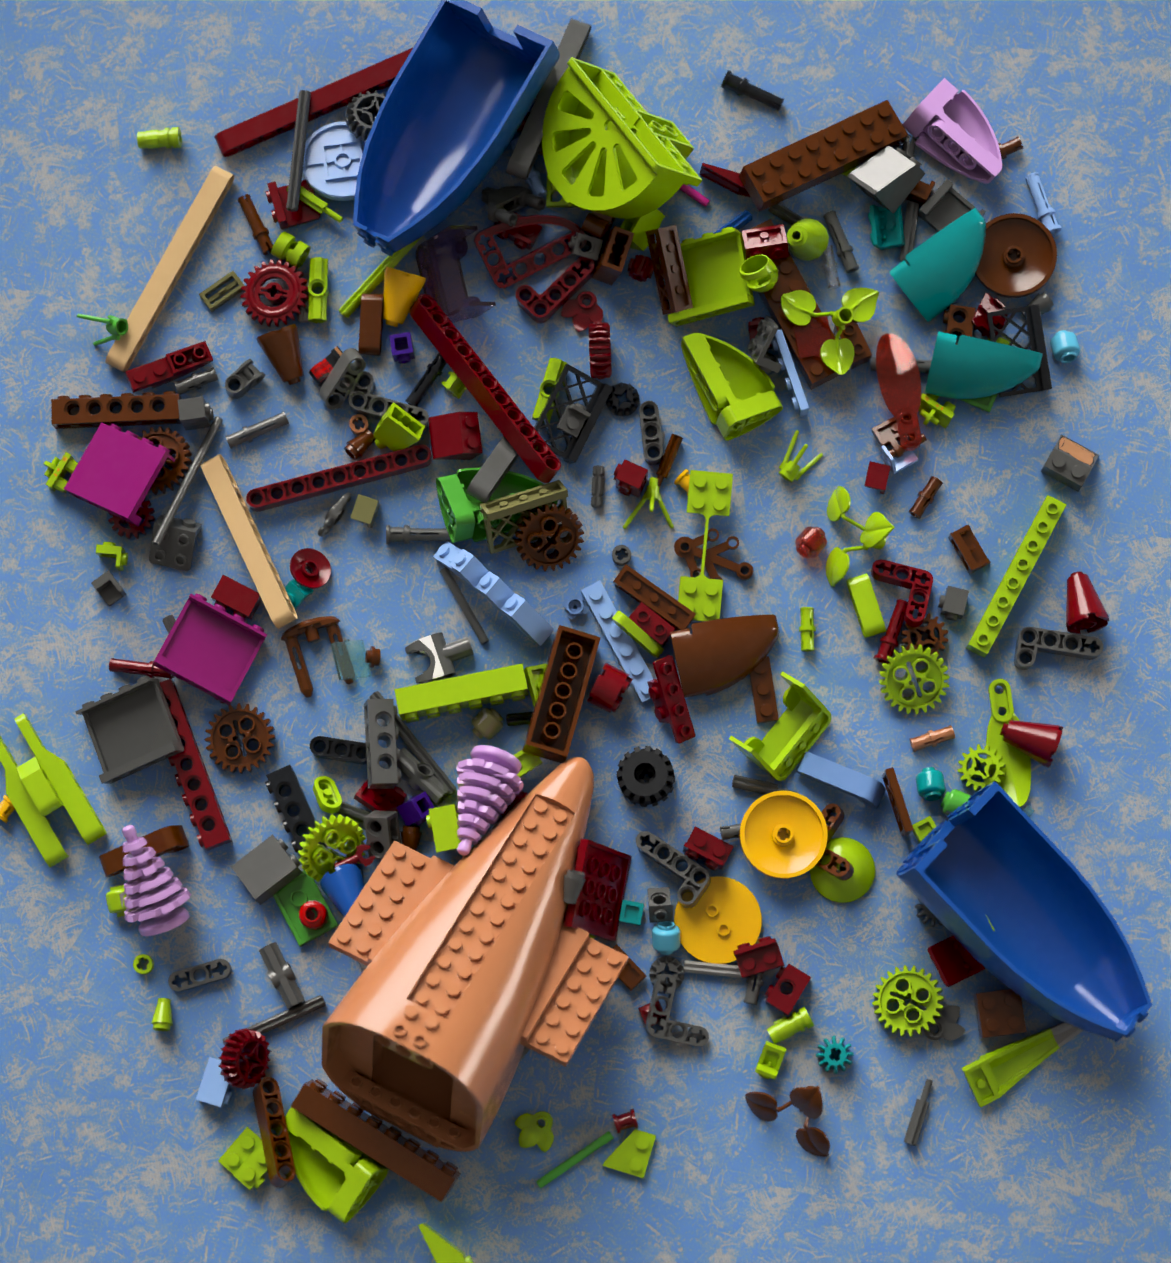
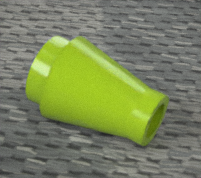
M158 998L151 1021L153 1030L170 1031L171 1026H173L171 999Z

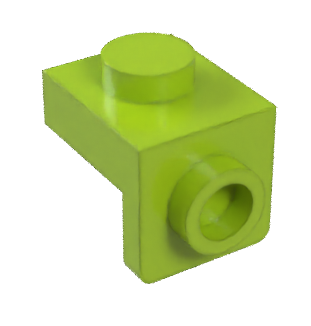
M103 542V545L96 544V554L99 557L116 558L117 570L123 571L124 566H127L128 553H125V549L122 546H116V543Z
M766 1041L755 1072L765 1079L775 1080L787 1048Z

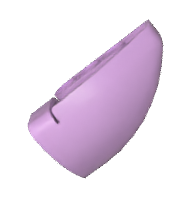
M944 78L916 107L903 123V127L913 137H919L915 144L930 156L970 179L988 184L1002 170L1001 153L994 131L972 97L965 90L958 94L959 90Z

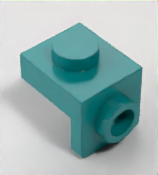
M295 579L289 581L285 587L295 611L304 599L314 592L313 589L300 585Z

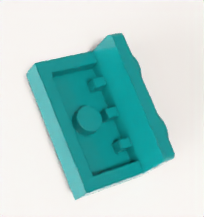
M870 205L868 220L872 228L870 233L871 243L880 250L904 246L901 205L894 214L883 206Z

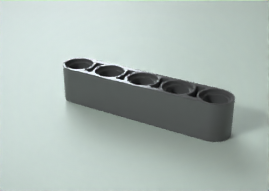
M504 436L475 475L466 491L467 494L483 503L490 499L519 457Z

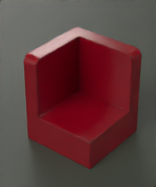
M870 461L864 486L880 490V494H884L891 466Z

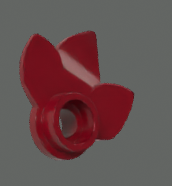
M583 291L578 294L576 299H570L564 304L561 316L572 318L576 331L582 332L588 328L591 322H602L603 310L597 305V298L592 292ZM583 300H590V304L584 305L582 303Z

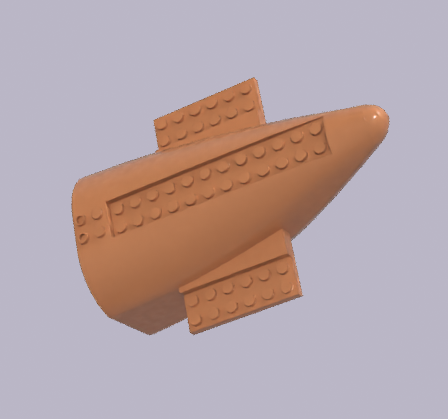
M569 758L557 766L481 838L479 843L471 848L469 855L464 856L455 866L434 855L432 858H429L394 840L328 942V946L368 967L322 1026V1067L325 1073L339 1090L358 1104L361 1109L436 1148L441 1147L458 1152H469L480 1147L499 1111L525 1046L566 1067L628 961V956L590 938L589 932L579 927L575 929L564 926V916L568 908V903L564 902V875L567 874V870H575L578 856L577 849L580 845V840L585 837L594 790L593 770L585 758Z

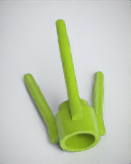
M798 430L795 431L783 462L778 467L780 469L778 474L791 483L794 479L798 481L808 469L823 457V453H820L798 471L800 466L797 463L808 448V444H804L795 459L788 462L799 434Z

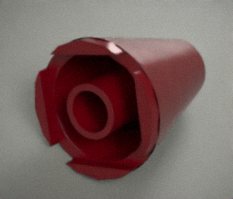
M1083 572L1072 573L1067 579V631L1073 634H1081L1080 630L1087 629V632L1091 633L1106 627L1109 616L1089 576L1083 574Z
M1009 720L1008 724H1003L1000 735L1003 736L1004 742L1049 768L1053 761L1051 757L1057 751L1063 726Z

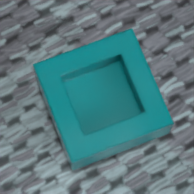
M623 900L619 922L640 926L644 904Z

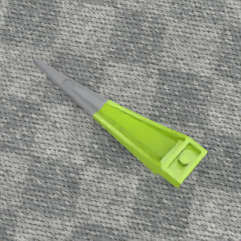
M1063 1022L979 1056L980 1059L962 1067L961 1069L979 1107L981 1108L1003 1096L1041 1062L1084 1030Z

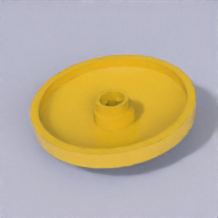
M774 791L754 801L744 814L739 831L740 845L749 863L764 875L778 879L795 878L811 870L824 854L828 838L827 825L819 808L807 797L792 791Z

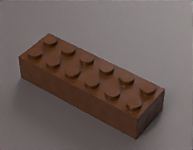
M562 625L558 626L522 752L558 763H563L567 759L601 637Z

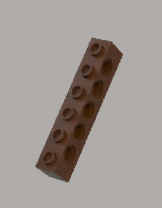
M174 391L163 392V395L144 392L140 396H134L132 393H123L121 396L113 397L111 394H101L100 397L93 398L90 395H80L79 398L58 396L57 399H51L52 425L55 429L99 427L101 422L106 425L113 423L117 426L182 424L178 409V400L182 398ZM157 404H164L162 411H154ZM136 405H143L142 411L138 413L133 412ZM96 406L101 407L98 414H91L92 408ZM115 406H122V410L119 413H112V409ZM72 408H79L78 414L70 415Z

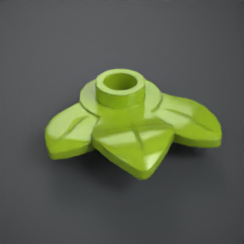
M539 1111L534 1115L524 1113L516 1119L514 1124L519 1129H522L519 1135V1145L521 1148H530L537 1144L543 1152H547L554 1141V1135L551 1130L553 1118L548 1112ZM538 1120H544L545 1126H540Z

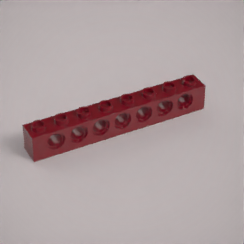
M170 678L160 682L165 699L171 702L169 709L173 720L178 721L177 731L180 739L185 741V751L168 759L171 766L176 767L177 774H175V779L178 786H183L185 794H182V798L186 807L190 806L192 814L189 817L193 827H198L200 833L197 835L198 842L201 847L205 846V849L209 851L232 842V838L174 681ZM192 760L193 766L190 770H183L182 764L184 761ZM193 780H199L200 787L195 791L190 790V783ZM206 800L207 808L199 811L197 809L198 802ZM208 820L215 822V827L211 831H206L204 828Z

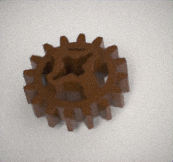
M930 613L924 618L923 623L928 624L925 627H911L905 623L904 627L907 631H902L901 635L906 638L901 643L907 644L908 646L905 649L906 651L909 650L910 644L913 645L910 637L912 634L916 641L915 646L913 645L915 650L921 644L922 648L928 646L933 648L930 654L934 652L939 654L938 649L941 651L945 650V646L942 643L948 642V639L944 637L948 634V630H942L945 623L938 624L937 616L933 620L930 619ZM934 629L938 632L939 640L934 635ZM924 633H927L928 639L922 641V635H924Z

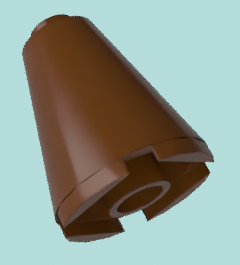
M296 324L282 327L276 331L273 330L256 338L257 343L283 383L288 382L289 385L301 381L300 377L304 375Z

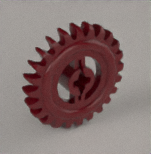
M271 259L269 265H266L263 261L262 268L255 266L256 272L249 271L250 279L245 278L243 281L247 285L241 287V290L246 292L240 296L241 299L245 300L242 306L244 308L248 307L246 314H252L251 319L253 321L259 317L258 322L260 325H263L266 320L268 327H271L272 321H274L276 327H279L280 320L287 325V317L295 321L293 313L301 315L298 307L306 308L302 300L309 299L303 293L308 292V287L302 286L308 282L305 278H301L304 275L303 272H296L298 270L297 266L290 268L289 262L283 265L281 259L276 264ZM278 278L287 283L289 290H284L276 282H271L265 287H262V285L270 279ZM260 295L265 296L272 305H275L277 307H269L264 305L260 299Z

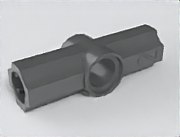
M405 747L400 749L397 767L409 777L408 784L417 791H426L429 798L437 805L443 803L451 792L433 775V767L426 762H419Z
M271 943L260 949V955L269 970L268 975L274 987L278 989L287 1009L303 1003L305 1000L296 984V977L289 963L285 961L277 943Z

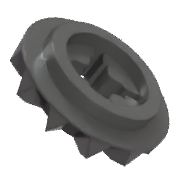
M670 956L656 959L649 971L652 984L654 985L655 979L659 976L657 973L663 972L666 964H668L669 971L677 972V974L672 976L675 978L676 988H678L684 979L682 964L676 958ZM666 980L660 982V985L664 987L663 991H665L666 987H670V982L666 983Z

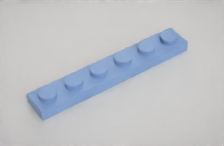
M599 580L582 589L581 592L623 670L630 674L629 677L633 679L631 684L643 704L651 699L647 682L654 678L632 638L611 620L617 610Z

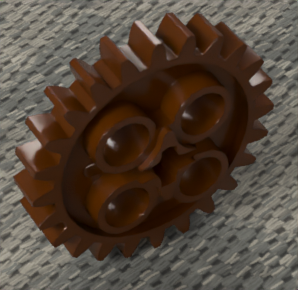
M159 426L157 432L151 427L150 433L143 430L144 438L152 441L154 445L159 443V445L166 447L170 450V455L176 454L174 462L168 459L165 461V464L173 467V469L169 470L163 466L160 472L164 471V474L159 478L156 477L148 493L152 490L157 495L160 489L165 494L166 488L174 491L173 484L181 485L179 479H184V472L189 470L187 465L192 464V460L188 458L193 455L188 450L190 445L185 442L186 439L180 436L176 430L172 433L169 427L164 431Z
M552 503L551 508L547 504H544L541 510L539 507H535L536 512L534 513L528 510L530 516L528 518L525 516L521 517L524 524H517L521 531L514 533L518 537V539L514 540L518 546L516 550L521 554L522 560H526L528 566L533 564L536 570L541 566L543 571H546L548 566H550L552 571H555V565H559L562 569L564 561L570 564L569 557L576 558L577 556L574 551H581L578 543L584 542L582 537H580L584 534V531L580 528L583 525L580 521H577V515L572 514L573 512L570 508L565 510L562 504L557 509L555 503ZM547 520H552L550 525L544 526ZM568 531V534L565 537L560 538V535L563 532ZM533 537H539L536 542L530 543ZM555 548L553 553L547 554L549 549Z
M240 703L237 704V709L229 705L228 712L222 708V716L214 714L217 721H209L213 728L206 729V732L211 735L205 738L206 742L211 743V745L206 747V750H213L210 758L218 757L215 764L219 765L223 762L222 769L226 770L230 766L231 773H234L236 768H238L240 774H243L244 768L252 772L251 766L253 765L259 769L258 762L266 763L267 761L264 756L272 755L268 748H275V745L270 743V740L276 739L275 735L270 734L275 729L272 726L267 727L271 720H263L265 717L264 712L257 715V707L250 711L249 704H246L244 709H242ZM235 720L238 722L241 735L245 737L242 741L247 752L246 757L243 756L241 744L235 741L238 739L233 723ZM246 720L253 722V726L249 730H243L242 728ZM231 727V735L228 737L222 736L223 728ZM253 740L259 742V747L255 751L248 749L249 743ZM231 747L238 748V754L235 757L228 756V750Z

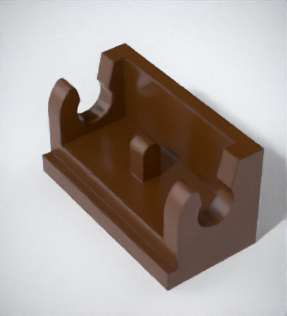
M969 525L950 533L948 538L969 575L991 563Z

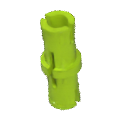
M802 607L800 608L801 626L799 627V632H801V651L811 652L815 651L814 632H816V627L814 626V608Z

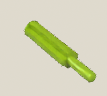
M301 186L299 200L320 214L324 212L339 223L343 221V217L329 209L326 202Z

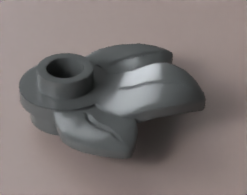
M949 1005L942 1010H937L942 1016L941 1018L934 1017L938 1027L937 1033H932L931 1030L928 1032L924 1028V1034L931 1040L944 1038L951 1041L961 1037L965 1029L956 1024L960 1012L959 1006Z

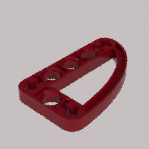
M529 215L518 217L516 224L512 225V227L499 222L477 232L474 236V244L494 284L500 288H506L572 254L564 239L567 238V242H570L571 236H574L576 232L585 233L577 224L562 217ZM531 224H555L570 230V232L508 264H506L493 238V235L503 231ZM481 235L489 237V240L486 241L489 248L494 246V249L488 250L485 254L482 252L486 250L485 246L478 243L481 240ZM587 240L581 241L580 249L586 245ZM557 243H561L564 247L561 255L553 253V247ZM493 253L497 254L499 257L498 263L496 265H489L487 261L488 256ZM538 253L545 255V262L541 265H537L534 262V257ZM518 263H525L527 270L524 274H517L515 268ZM511 267V271L516 278L513 279L510 275L505 278L506 282L504 284L501 281L498 282L499 274H509L508 268Z

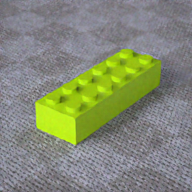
M523 663L394 689L399 716L402 721L406 720L407 723L419 721V717L427 716L428 719L437 718L443 712L457 714L462 712L461 709L470 707V710H477L483 708V704L491 703V706L504 704V700L512 699L514 702L525 699V696L529 695Z

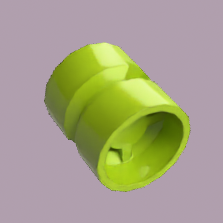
M284 231L275 241L271 254L278 259H286V262H289L291 267L297 266L299 269L306 261L311 246L301 240L296 242V237Z

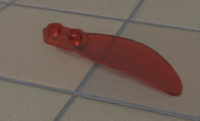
M887 333L881 336L876 349L878 383L884 402L896 419L901 447L907 451H913L920 446L922 440L917 416L921 403L920 373L916 359L907 343L898 335ZM909 415L911 419L906 421L903 416ZM912 435L915 440L909 441L907 436Z

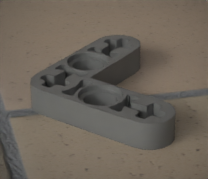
M660 974L654 982L645 1025L646 1032L650 1036L694 1046L705 1045L709 1039L708 1031L705 1028L669 1020L676 989V980L670 974ZM667 977L670 987H666L664 993L669 994V996L657 995L658 992L663 993L664 987L660 985V982L665 981ZM659 999H663L666 1002V1009L662 1012L657 1011L655 1008V1003ZM653 1013L664 1015V1019L659 1018L658 1020L661 1030H657L656 1033L651 1028V1025L656 1024L657 1017H653ZM676 1025L681 1026L683 1030L679 1038H675L672 1035V1028ZM698 1030H700L703 1039H699L697 1043L696 1038L687 1036L688 1032L698 1033Z

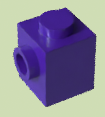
M410 332L389 335L394 362L404 364L409 363L411 359H415Z
M426 791L396 808L406 826L413 823L418 826L427 821L426 815H429V809L435 807Z

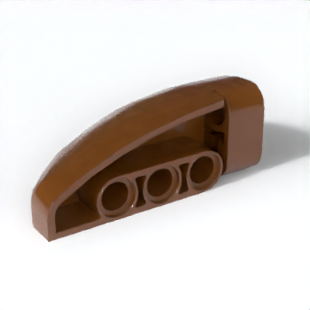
M776 615L740 616L693 623L691 625L693 634H690L689 628L670 632L684 697H692L703 693L706 695L718 693L749 675L765 659L779 637Z

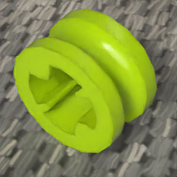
M141 954L134 959L133 967L140 974H149L154 968V961L150 956ZM143 958L144 961H147V959L149 961V964L146 965V970L138 968V965L141 964L140 960Z

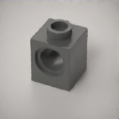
M576 232L575 236H571L569 242L570 253L597 260L603 240ZM588 240L590 247L587 251L582 252L579 245L581 241Z
M669 887L647 888L650 922L672 921Z

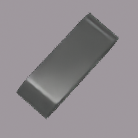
M349 348L342 353L319 390L321 399L327 408L331 410L342 406L365 370L366 363L356 349Z
M645 401L639 409L643 454L648 464L657 465L663 457L659 409L655 402ZM651 408L655 413L649 417L645 416L643 411ZM648 429H654L657 434L654 437H648L645 432ZM650 450H657L659 456L651 458L648 452Z

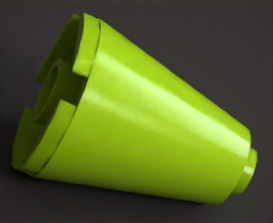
M801 219L795 222L787 232L788 248L792 255L800 260L811 261L817 259L828 247L829 236L827 229L815 219Z

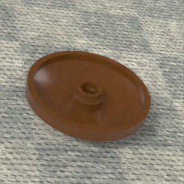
M1018 213L998 216L986 223L983 254L975 275L985 288L999 296L1020 298L1031 295L1040 290L1049 281L1054 272L1057 261V248L1054 238L1044 224L1031 216Z

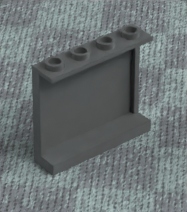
M141 677L137 679L136 684L132 686L131 684L124 685L118 688L119 692L104 694L100 697L101 700L87 702L82 705V709L75 711L76 714L83 715L104 772L99 775L101 784H112L185 751L158 678Z

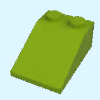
M424 1222L418 1225L436 1263H474L470 1255L466 1256L465 1252Z

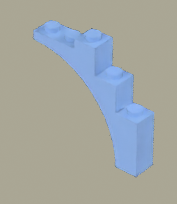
M448 541L439 547L433 557L479 592L530 640L541 646L551 635L554 629L525 599L515 594L498 576L488 571L474 555L464 549H459Z

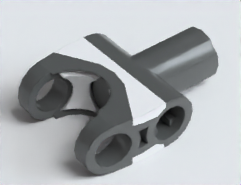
M442 632L421 638L405 648L407 655L422 653L426 654L431 661L429 668L423 674L415 677L416 684L451 677L456 674L453 665L454 661L474 655L468 637L446 644Z

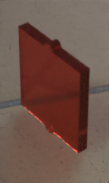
M827 316L811 318L810 322L805 326H798L792 323L800 359L812 356L819 357L823 343L832 339Z

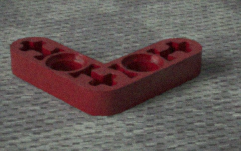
M882 559L876 560L871 568V576L880 582L911 589L904 620L911 627L922 625L933 584L932 574L926 570ZM879 568H883V573L879 572ZM903 572L908 578L900 579L896 574ZM921 579H925V584L921 583ZM920 595L924 598V601L917 602L913 596ZM914 609H918L917 619L912 618Z

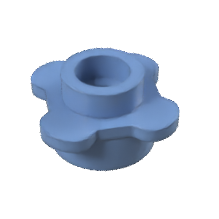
M576 595L569 600L565 599L563 601V607L567 609V617L569 619H575L576 616L587 613V607L584 606L581 595Z

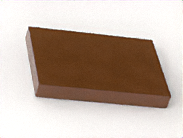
M888 768L884 771L882 778L900 834L903 837L910 835L914 829L894 768Z

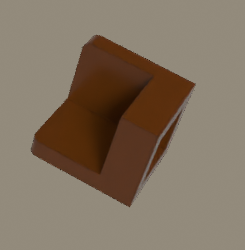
M919 181L906 197V200L917 202L922 207L929 199L935 182L931 181L930 185Z

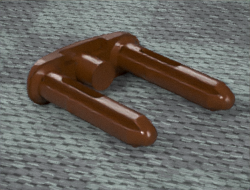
M326 616L308 619L294 625L282 634L281 640L285 641L300 691L306 698L313 695V686L297 639L301 634L305 633L308 643L320 640L317 629L326 628L342 679L346 684L354 682V672L338 625L340 620L337 617ZM334 635L338 637L343 652L342 656H339ZM294 648H296L302 666L301 669H298L293 653Z

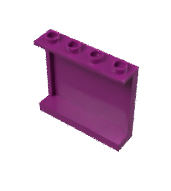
M101 422L64 489L74 497L138 526L142 518L136 515L139 507L166 459L174 462L175 458L169 454L170 450L162 445L155 447L152 441L144 437L142 440L137 439L138 436L127 430L124 433L120 427L113 423L106 425Z
M197 593L195 595L190 594L152 665L230 705L267 634L264 633L265 630L255 624L251 626L245 623L243 617L237 614L232 616L226 613V609L221 605L215 604L213 606L206 602L207 599Z

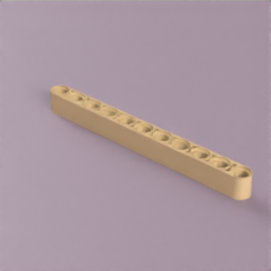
M217 166L211 169L127 319V333L120 335V340H115L105 360L106 364L124 373L130 368L231 188L235 175Z

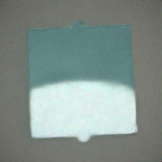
M347 639L344 642L331 644L339 680L353 679L355 681L358 678L371 676L369 664L365 663L366 651L363 640L350 641Z

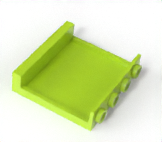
M726 227L719 233H705L701 235V238L682 240L680 246L693 308L669 314L668 321L670 324L678 327L755 306L752 290L746 285V280L740 277L739 269L746 260L742 233L737 229Z

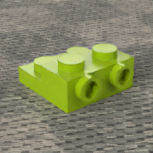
M246 1127L218 1161L243 1185L252 1190L253 1188L258 1189L266 1180L263 1176L268 1170L261 1138L249 1127Z

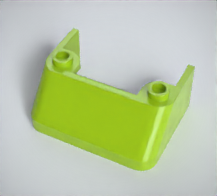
M782 671L780 675L790 686L783 695V703L787 709L779 720H777L762 740L757 737H750L743 743L733 736L729 738L748 759L778 781H783L790 775L804 757L805 752L810 750L829 726L832 719L828 709L805 684Z

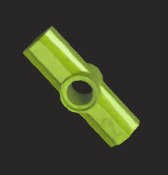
M322 257L310 259L308 284L309 322H327V297L329 294L328 259ZM316 287L324 288L320 294L313 293V290Z
M549 358L533 412V420H538L550 396L545 394L544 390L547 387L554 388L567 362L557 358ZM554 409L549 410L547 413V419L549 423L551 421Z

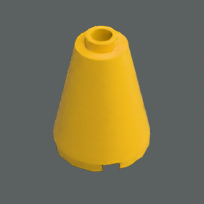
M386 267L384 271L382 319L386 320L385 324L398 327V324L403 325L425 284V277Z

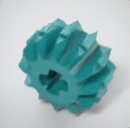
M832 1036V1044L825 1038L823 1041L827 1047L822 1045L817 1047L819 1050L824 1051L823 1053L816 1054L817 1058H824L818 1065L822 1066L827 1063L826 1072L833 1066L834 1074L838 1073V1065L843 1072L846 1071L843 1062L847 1065L852 1064V1061L846 1059V1056H854L853 1052L846 1053L851 1044L843 1047L844 1038H841L838 1044L836 1043V1036ZM831 1049L840 1052L838 1061H835V1058L830 1059Z

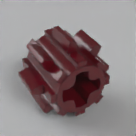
M641 254L631 258L628 265L629 277L639 282H646L647 278L651 279L654 271L652 260Z

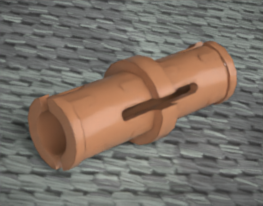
M949 725L939 730H929L926 734L910 738L909 740L913 751L916 752L929 746L936 747L938 743L954 739L955 734L952 726Z

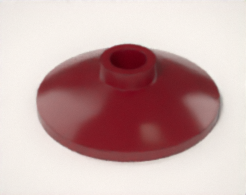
M304 548L297 551L291 558L290 571L293 578L300 585L315 589L322 587L328 582L331 576V566L325 555L318 550Z

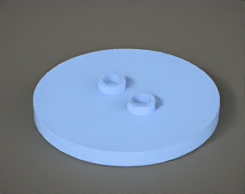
M344 121L330 123L316 130L305 143L302 172L306 182L316 193L325 198L337 201L354 200L358 170L366 141L363 142L362 137L356 138L355 133H350L349 126Z

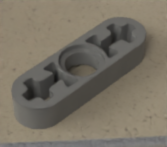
M217 959L173 972L168 979V984L171 989L181 992L225 979L231 974L232 968L228 961ZM219 963L227 967L223 975L215 972L212 973L214 978L210 979L211 975L207 966H211V970L217 969ZM198 969H203L206 972V978L201 982L196 981L194 978V973ZM190 972L189 977L193 984L189 985V981L181 983L182 987L180 988L178 985L173 984L176 976L179 975L180 978L188 977L186 973Z

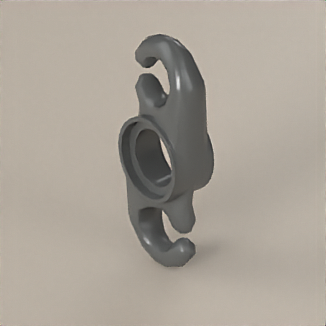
M350 492L344 494L330 508L325 516L326 521L323 527H320L318 530V536L322 537L327 534L341 519L347 502H350L352 498Z

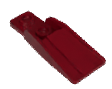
M702 163L700 176L737 195L750 197L739 178L740 173Z

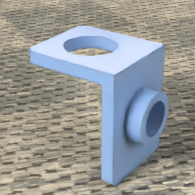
M884 445L881 446L883 460L887 465L891 466L890 470L893 474L918 461L917 456L911 449L904 452L903 456L893 458Z

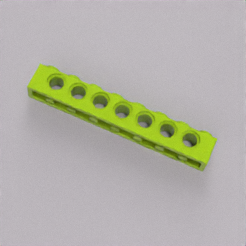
M1049 495L1046 496L966 649L983 658L987 656L1067 504Z

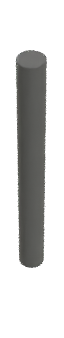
M446 567L441 569L440 573L482 645L487 643L489 639L449 569Z

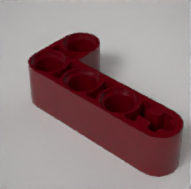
M583 256L578 258L541 295L529 285H521L516 290L517 304L535 322L545 323L593 277L595 270L593 259ZM582 265H583L584 267L589 266V270H587V269H583V270H582V267H581V266H582ZM567 279H574L576 283L573 286H568L565 284V281ZM528 293L531 295V298L524 301L520 299V296ZM553 293H558L561 295V298L555 301L550 299V296ZM537 308H544L546 312L543 315H537L535 310Z

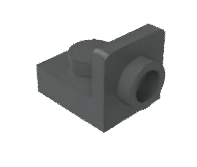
M579 403L567 405L556 428L573 438H577L585 420L590 417L591 413L587 412V408Z

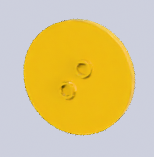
M715 876L710 877L711 883L694 907L685 908L678 901L674 914V923L680 928L681 945L691 956L706 963L727 964L736 961L733 951L738 950L737 946L744 943H750V945L756 943L761 931L762 917L755 896L746 886L728 877ZM706 878L701 879L696 883L701 884L706 880ZM686 892L683 894L682 900L689 902L693 899L694 894Z

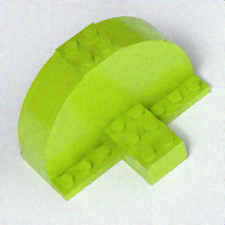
M571 57L567 62L569 67L558 81L548 102L542 130V150L548 172L547 177L552 183V188L562 195V201L570 207L576 206L583 211L589 210L613 218L630 219L646 215L658 209L683 184L698 187L702 179L686 161L694 147L674 122L647 113L614 72Z

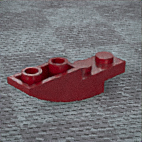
M206 341L168 353L165 358L127 370L125 375L134 393L148 387L153 389L183 377L212 362L213 358Z

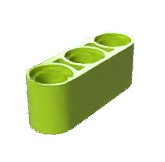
M865 573L846 579L848 591L864 637L868 638L886 632L885 623L868 574Z

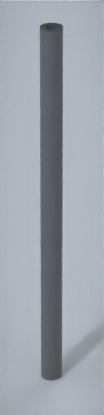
M217 416L214 418L152 541L153 545L160 546L223 421L222 418Z

